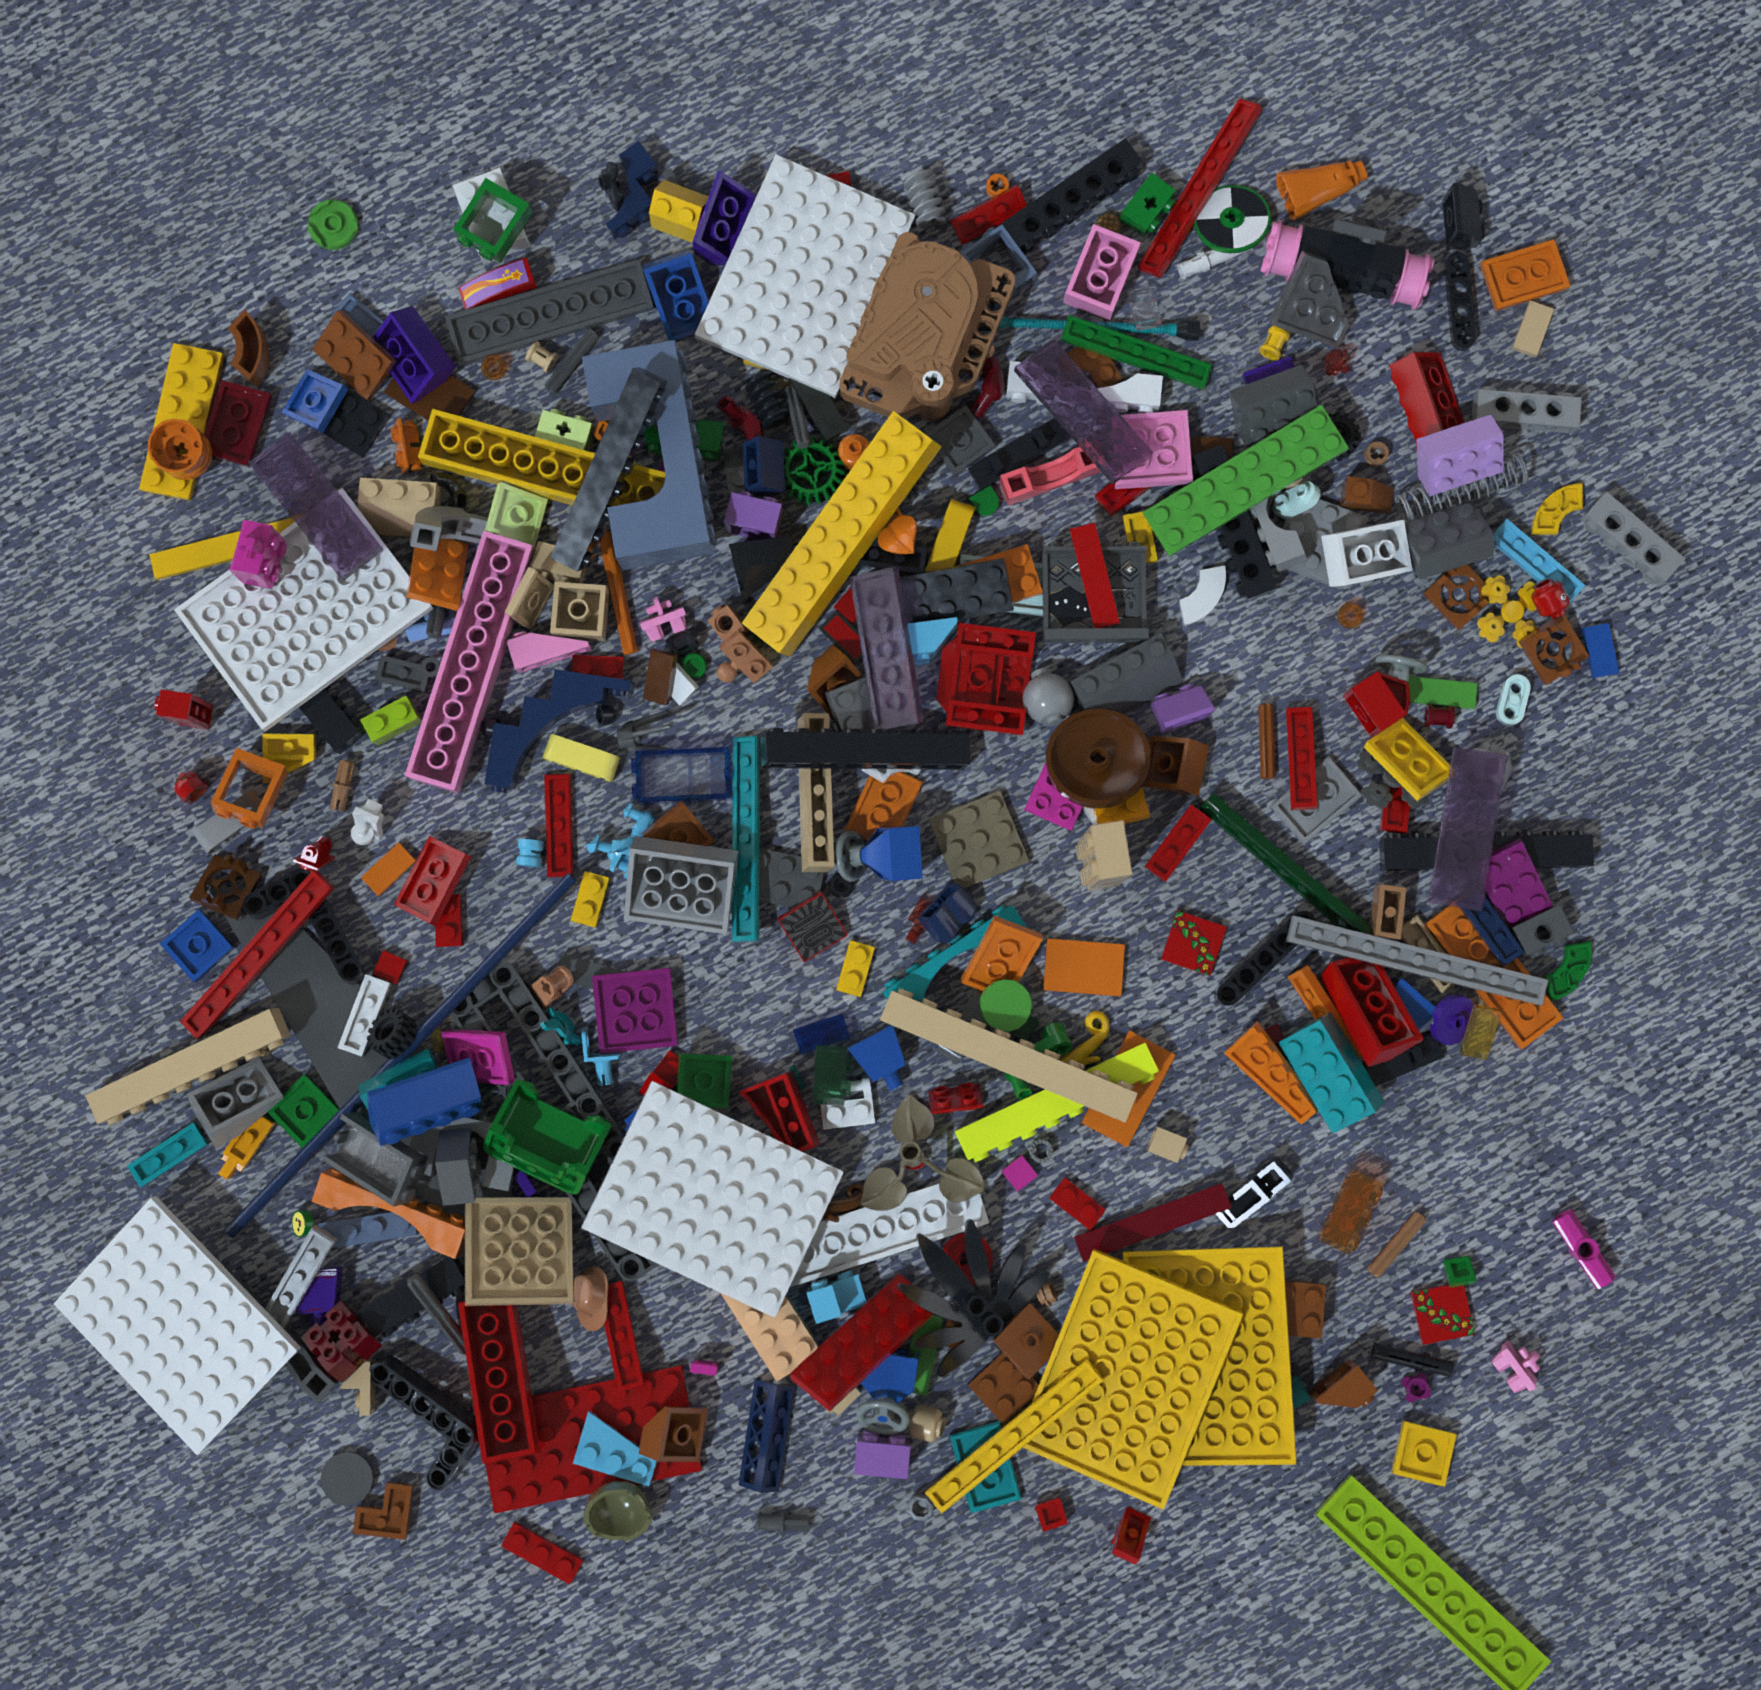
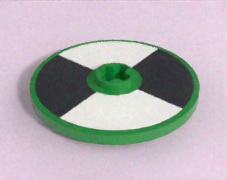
M1237 185L1223 186L1214 189L1194 222V228L1199 239L1209 248L1222 253H1241L1254 248L1265 238L1270 227V210L1266 201L1254 190ZM1229 217H1234L1235 222H1230Z

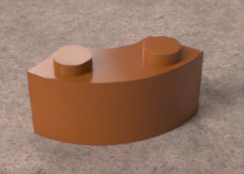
M244 309L228 327L236 343L235 356L230 364L258 388L268 371L270 361L269 344L262 328Z

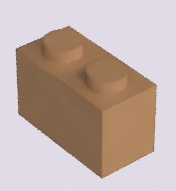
M1383 884L1374 887L1370 918L1372 930L1369 935L1392 941L1401 940L1406 887Z

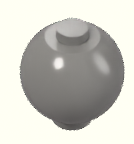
M1050 668L1037 669L1031 673L1032 680L1028 682L1024 689L1023 706L1027 714L1034 721L1048 724V726H1057L1070 714L1073 708V689L1065 678L1052 674Z

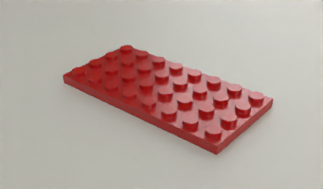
M678 1365L644 1372L645 1386L623 1392H618L614 1378L532 1395L541 1453L485 1464L494 1514L592 1494L602 1485L616 1480L630 1482L635 1485L639 1484L573 1464L588 1411L590 1410L595 1413L598 1418L608 1425L610 1424L623 1436L640 1446L643 1427L665 1406L690 1407L683 1366ZM699 1459V1462L657 1461L651 1481L702 1471L701 1459Z

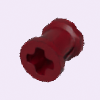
M1427 704L1424 712V726L1441 725L1446 726L1447 729H1452L1455 718L1454 707L1439 708L1433 707L1432 704Z

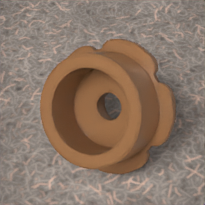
M1050 1281L1044 1283L1036 1293L1042 1305L1046 1304L1048 1307H1051L1052 1303L1058 1301L1057 1292Z

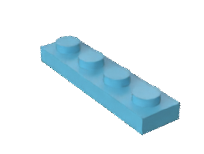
M1505 519L1494 532V545L1538 583L1552 578L1553 581H1560L1570 597V603L1585 587V584L1508 519Z

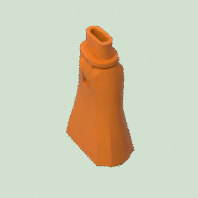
M1361 160L1354 163L1346 161L1314 168L1279 172L1276 175V185L1282 200L1287 199L1284 205L1289 218L1297 220L1328 201L1346 194L1357 187L1359 182L1366 180L1368 175Z

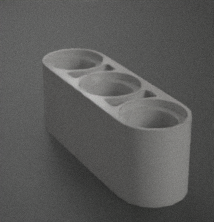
M252 790L231 804L257 812L262 800L255 790ZM215 814L197 827L193 834L205 852L210 855L218 851L217 847L220 845L222 847L239 836L238 832L241 830L244 832L248 827L242 825L240 820L232 817L227 820Z

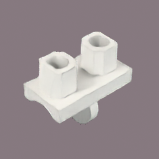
M368 799L363 809L358 807L354 809L352 814L355 825L351 830V837L356 844L366 845L374 837L380 841L383 835L381 824L385 818L381 813L383 809L381 804Z

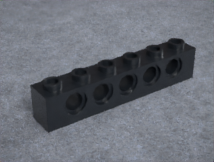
M1125 138L1002 222L1001 225L1004 226L1020 250L1027 254L1037 247V242L1042 238L1049 239L1058 232V227L1064 223L1070 225L1077 220L1078 214L1084 209L1090 211L1099 204L1100 198L1105 195L1108 197L1114 195L1120 189L1119 185L1125 181L1130 183L1137 179L1141 174L1143 161ZM1116 167L1120 170V173L1111 174L1108 169ZM1095 181L1100 187L1093 189L1087 183ZM1074 195L1078 197L1079 201L1071 203L1067 200V197ZM1056 210L1059 215L1050 217L1046 214V211ZM1035 224L1038 229L1036 231H1029L1025 226Z
M1223 445L1193 455L1192 474L1194 478H1200L1228 461ZM1246 511L1234 518L1239 523L1238 529L1229 530L1224 524L1218 528L1220 535H1217V539L1221 549H1226L1229 555L1226 563L1230 573H1236L1239 582L1235 583L1239 597H1245L1246 602L1275 592L1277 586L1250 515ZM1239 542L1245 543L1248 547V552L1238 554L1234 550V545ZM1247 566H1252L1257 570V576L1247 578L1243 573V569Z

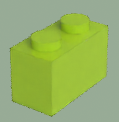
M404 696L360 719L371 742L377 746L422 723V718L415 704L408 696Z

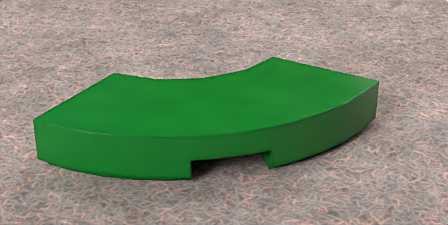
M1591 941L1563 946V958L1560 965L1552 973L1543 976L1544 979L1548 980L1546 993L1550 1001L1570 994L1583 980L1591 963Z

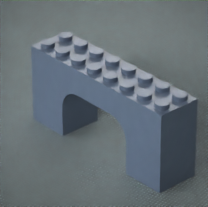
M675 340L583 356L582 360L590 407L598 422L610 420L632 368L641 367L668 381L665 386L667 394L662 403L657 404L654 411L657 414L655 422L658 426L665 467L664 485L660 492L651 499L607 507L615 556L622 570L714 554L713 546L718 545L713 524H709V521L713 520V514L709 500L705 498V496L709 495L707 481L705 480L704 473H700L705 468L700 449L696 448V446H700V439L696 425L692 423V421H696L694 406L692 405L691 398H687L692 396L687 374L683 373L688 370L682 348H677Z

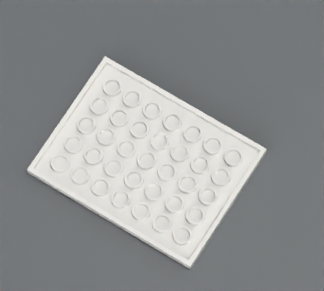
M775 154L695 332V338L784 377L791 378L824 392L836 399L840 390V379L847 364V352L853 337L857 334L864 310L870 302L877 278L880 277L886 261L890 258L898 237L902 233L909 232L915 219V214Z
M343 488L279 533L286 541L287 551L284 558L280 560V576L278 581L274 582L273 589L244 584L228 570L174 609L264 732L433 609L429 603L406 598L409 575Z
M651 1081L581 1228L775 1318L843 1175V1171Z
M157 1196L149 1199L54 1303L64 1316L196 1455L200 1454L301 1349L294 1339Z

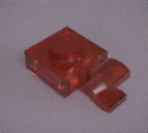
M920 897L908 918V921L914 925L905 940L913 945L922 930L927 931L918 921V918L931 903Z

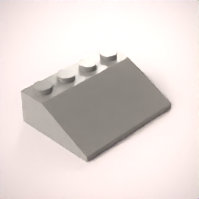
M635 836L629 851L624 920L727 934L739 851Z

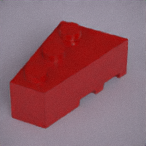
M793 1071L739 1091V1094L752 1106L754 1112L765 1122L770 1132L778 1141L802 1152L820 1145Z

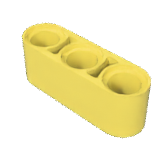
M550 734L542 759L549 762L554 761L558 765L573 770H580L582 773L593 777L604 778L608 782L613 781L621 759L611 753L554 734Z

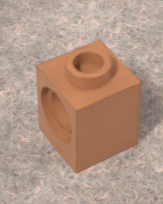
M720 605L712 611V617L707 620L722 641H725L737 629L744 635L751 631L742 624L743 618L734 606ZM726 617H731L733 625L731 629L726 631L723 627V621Z

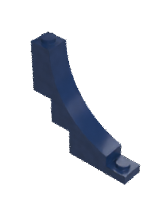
M555 669L550 700L524 696L520 727L494 723L484 784L492 786L491 791L507 793V789L515 790L518 776L526 757L535 743L548 729L574 712L591 706L606 704L608 690H611V695L626 697V693L633 694L635 683L630 680Z

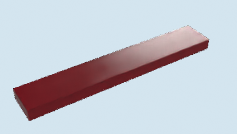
M1219 1183L1076 1235L1074 1239L1081 1258L1085 1262L1090 1259L1093 1249L1107 1254L1231 1209L1232 1207L1223 1183Z

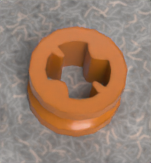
M993 174L987 180L986 192L991 198L1009 189V181L1002 174ZM999 181L1004 189H998L997 192L993 191V185H990L992 183L997 184Z

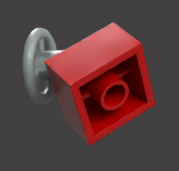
M1398 655L1377 656L1375 663L1379 667L1389 670V674L1377 671L1343 695V698L1371 738L1407 715L1410 704L1409 676L1410 674L1424 673L1427 670V665L1424 662Z

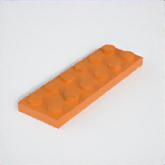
M1464 893L1425 923L1430 933L1448 955L1530 975L1518 958L1501 967L1456 904L1468 893ZM1475 990L1519 1049H1524L1563 1019L1546 994L1543 1005L1539 1006Z

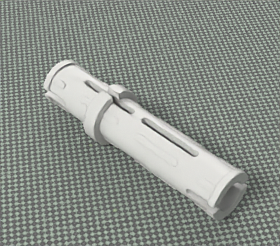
M1215 250L1205 253L1201 251L1192 259L1178 263V273L1182 279H1186L1201 271L1207 272L1210 270V267L1245 252L1233 254Z

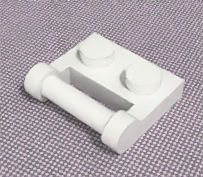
M869 1076L862 1077V1080L833 1084H826V1082L818 1083L823 1130L875 1123ZM862 1090L864 1092V1098L828 1102L827 1095Z

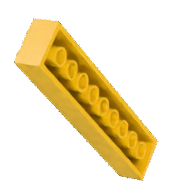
M432 409L418 458L426 466L495 485L502 482L546 499L573 506L595 453ZM635 464L632 472L629 475L626 474L623 481L625 489L620 498L615 499L613 506L653 498L664 485L665 472Z
M893 411L745 617L742 624L778 653L791 657L942 446Z

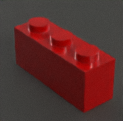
M160 689V694L156 697L154 703L157 716L179 726L205 730L210 728L214 705L190 693Z

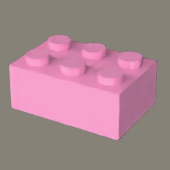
M1093 224L1065 292L1063 303L1110 321L1138 254L1141 242Z

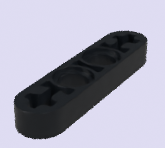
M1453 252L1448 256L1444 264L1450 338L1455 349L1466 351L1476 341L1470 264L1468 257L1464 253ZM1457 259L1458 263L1463 265L1459 268V276L1451 278L1456 275V267L1451 266V264ZM1456 283L1462 284L1465 287V294L1461 296L1454 294L1452 285ZM1455 309H1465L1468 314L1467 319H1457L1454 314ZM1468 324L1469 326L1464 328V336L1469 337V340L1463 344L1462 340L1457 339L1462 333L1461 327L1456 328V326Z

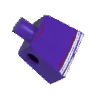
M343 1266L320 1268L296 1309L297 1314H310L311 1327L315 1323L319 1325L324 1324L327 1321L326 1312H329L340 1301Z

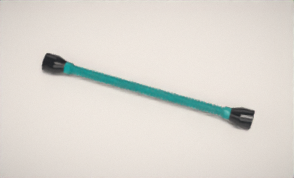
M1004 316L999 328L1004 329L1007 326L1013 328L1014 326L1015 328L1027 327L1032 329L1034 327L1036 329L1037 327L1039 329L1040 327V329L1053 328L1058 330L1060 328L1062 330L1066 320H1040L1039 318L1033 320V318L1017 319L1016 317L1015 319L1013 317H1008L1007 319ZM1185 320L1168 325H1150V323L1148 325L1147 323L1145 325L1144 323L1131 324L1130 322L1125 324L1122 322L1121 324V322L1108 323L1107 321L1106 323L1104 321L1092 322L1122 333L1124 331L1125 333L1128 331V333L1144 332L1145 334L1150 332L1151 334L1167 333L1169 336H1176L1186 341H1199L1200 320ZM986 326L980 327L978 329V331L983 332L991 331L990 328Z

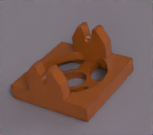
M1468 565L1446 571L1423 593L1428 601L1458 631L1489 603L1488 597H1484L1481 593V589L1486 583ZM1460 575L1468 577L1470 580L1464 585H1455L1449 578ZM1442 585L1449 590V599L1444 604L1440 596ZM1475 585L1479 593L1476 606L1469 600V590ZM1455 588H1462L1466 592V599L1463 602H1456L1452 598V591ZM1454 605H1463L1469 612L1459 614L1451 612L1449 609Z
M1565 614L1549 620L1518 641L1544 685H1548L1558 677L1563 678L1571 675V671L1579 670L1582 666L1581 662L1589 657ZM1560 630L1566 634L1557 640L1552 639L1549 633ZM1542 639L1544 642L1542 651L1536 654V645L1538 640ZM1552 641L1556 642L1559 646V651L1555 656H1549L1546 651L1547 645ZM1571 642L1572 654L1566 663L1562 657L1563 647ZM1546 658L1554 659L1558 668H1548L1540 662Z

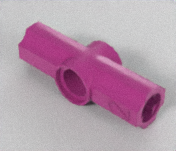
M1569 1209L1557 1215L1551 1221L1568 1246L1570 1255L1578 1261L1595 1289L1607 1286L1613 1282L1616 1275L1600 1253L1598 1244L1590 1238L1573 1210ZM1586 1242L1588 1244V1252L1586 1255L1581 1256L1579 1247L1582 1243Z

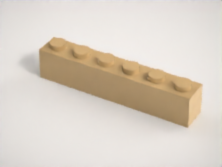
M803 713L797 720V729L807 728L809 732H819L820 729L830 728L829 714ZM799 769L802 872H828L834 867L831 769Z

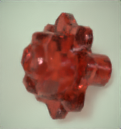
M1347 349L1332 350L1331 353L1325 356L1324 369L1327 376L1332 374L1336 376L1339 372L1346 374L1349 371L1350 366L1347 364L1350 356L1347 354Z

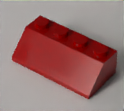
M1413 352L1389 365L1391 379L1396 385L1400 396L1399 402L1404 408L1408 419V428L1413 433L1416 442V451V439L1465 423L1441 352Z
M1348 957L1331 962L1319 977L1368 1067L1389 1061L1424 1039L1383 966Z

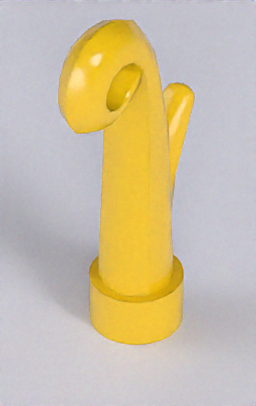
M1100 1011L1089 1013L1085 1019V1026L1094 1035L1058 1060L1068 1064L1071 1059L1083 1065L1099 1062L1100 1057L1088 1056L1102 1044L1108 1035L1110 1025L1107 1016ZM1095 1018L1101 1022L1100 1029H1096L1092 1025Z

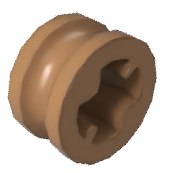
M1382 442L1371 443L1364 452L1365 461L1369 465L1376 467L1382 465L1389 456L1388 447ZM1380 449L1382 451L1380 455L1383 458L1373 459L1371 457L1373 453H1370V450L1376 451Z

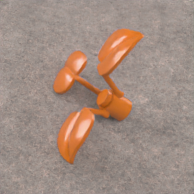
M898 507L895 511L896 515H892L879 533L878 544L883 550L890 553L914 554L917 523L913 517L903 515Z

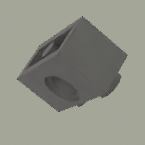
M1555 905L1538 915L1508 928L1525 951L1521 957L1530 955L1531 959L1545 953L1544 947L1550 944L1556 947L1569 941L1567 936L1574 933L1560 905ZM1539 926L1546 930L1547 935L1544 940L1539 939L1536 931Z

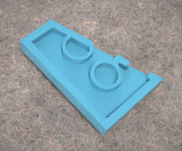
M588 1411L573 1464L650 1486L657 1461L638 1454L640 1448L638 1444L623 1436L617 1429L598 1418L592 1411Z

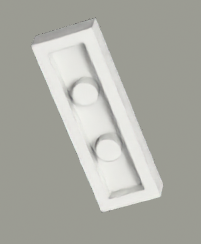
M365 974L337 1048L362 1057L365 1056L368 1048L367 1043L369 1042L367 1036L370 1035L368 1030L373 1028V1020L377 1022V1016L382 1011L392 983Z

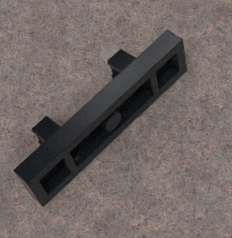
M1055 417L968 468V472L979 490L982 491L990 485L992 486L999 482L1000 475L1028 465L1067 442L1068 437ZM1032 438H1036V439H1037L1038 444H1039V449H1038V447L1036 446V444H1035V442L1033 441Z
M1432 1034L1424 1036L1420 1043L1389 1061L1370 1067L1367 1066L1366 1062L1362 1064L1375 1086H1378L1444 1058L1445 1056L1438 1041L1433 1038ZM1408 1051L1411 1052L1412 1055L1414 1056V1059H1415V1062H1414V1063L1412 1062V1060H1411V1058H1410V1056H1409Z

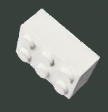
M500 168L452 185L462 212L465 211L485 178L509 191ZM487 198L470 224L469 231L495 246L515 213ZM524 228L506 255L530 247ZM479 254L483 264L490 262Z
M1404 520L1390 521L1321 536L1330 587L1346 586L1413 571Z

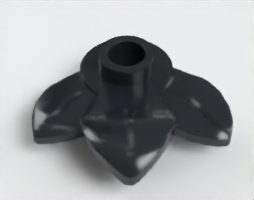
M608 162L606 168L602 169L598 181L600 188L608 194L613 209L618 212L620 210L619 201L623 198V194L619 190L618 166L614 162Z

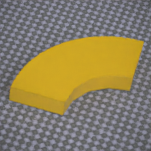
M1583 483L1562 487L1548 496L1534 515L1531 535H1557L1560 523L1564 517L1573 511L1583 509Z

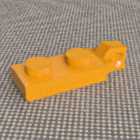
M263 1115L241 1135L232 1139L223 1151L222 1160L225 1161V1164L218 1174L226 1180H230L236 1170L242 1172L253 1159L276 1123Z

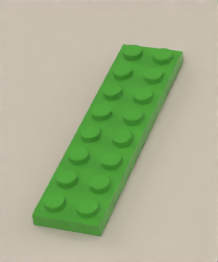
M1321 404L1145 510L1142 514L1168 557H1171L1348 451L1349 447Z

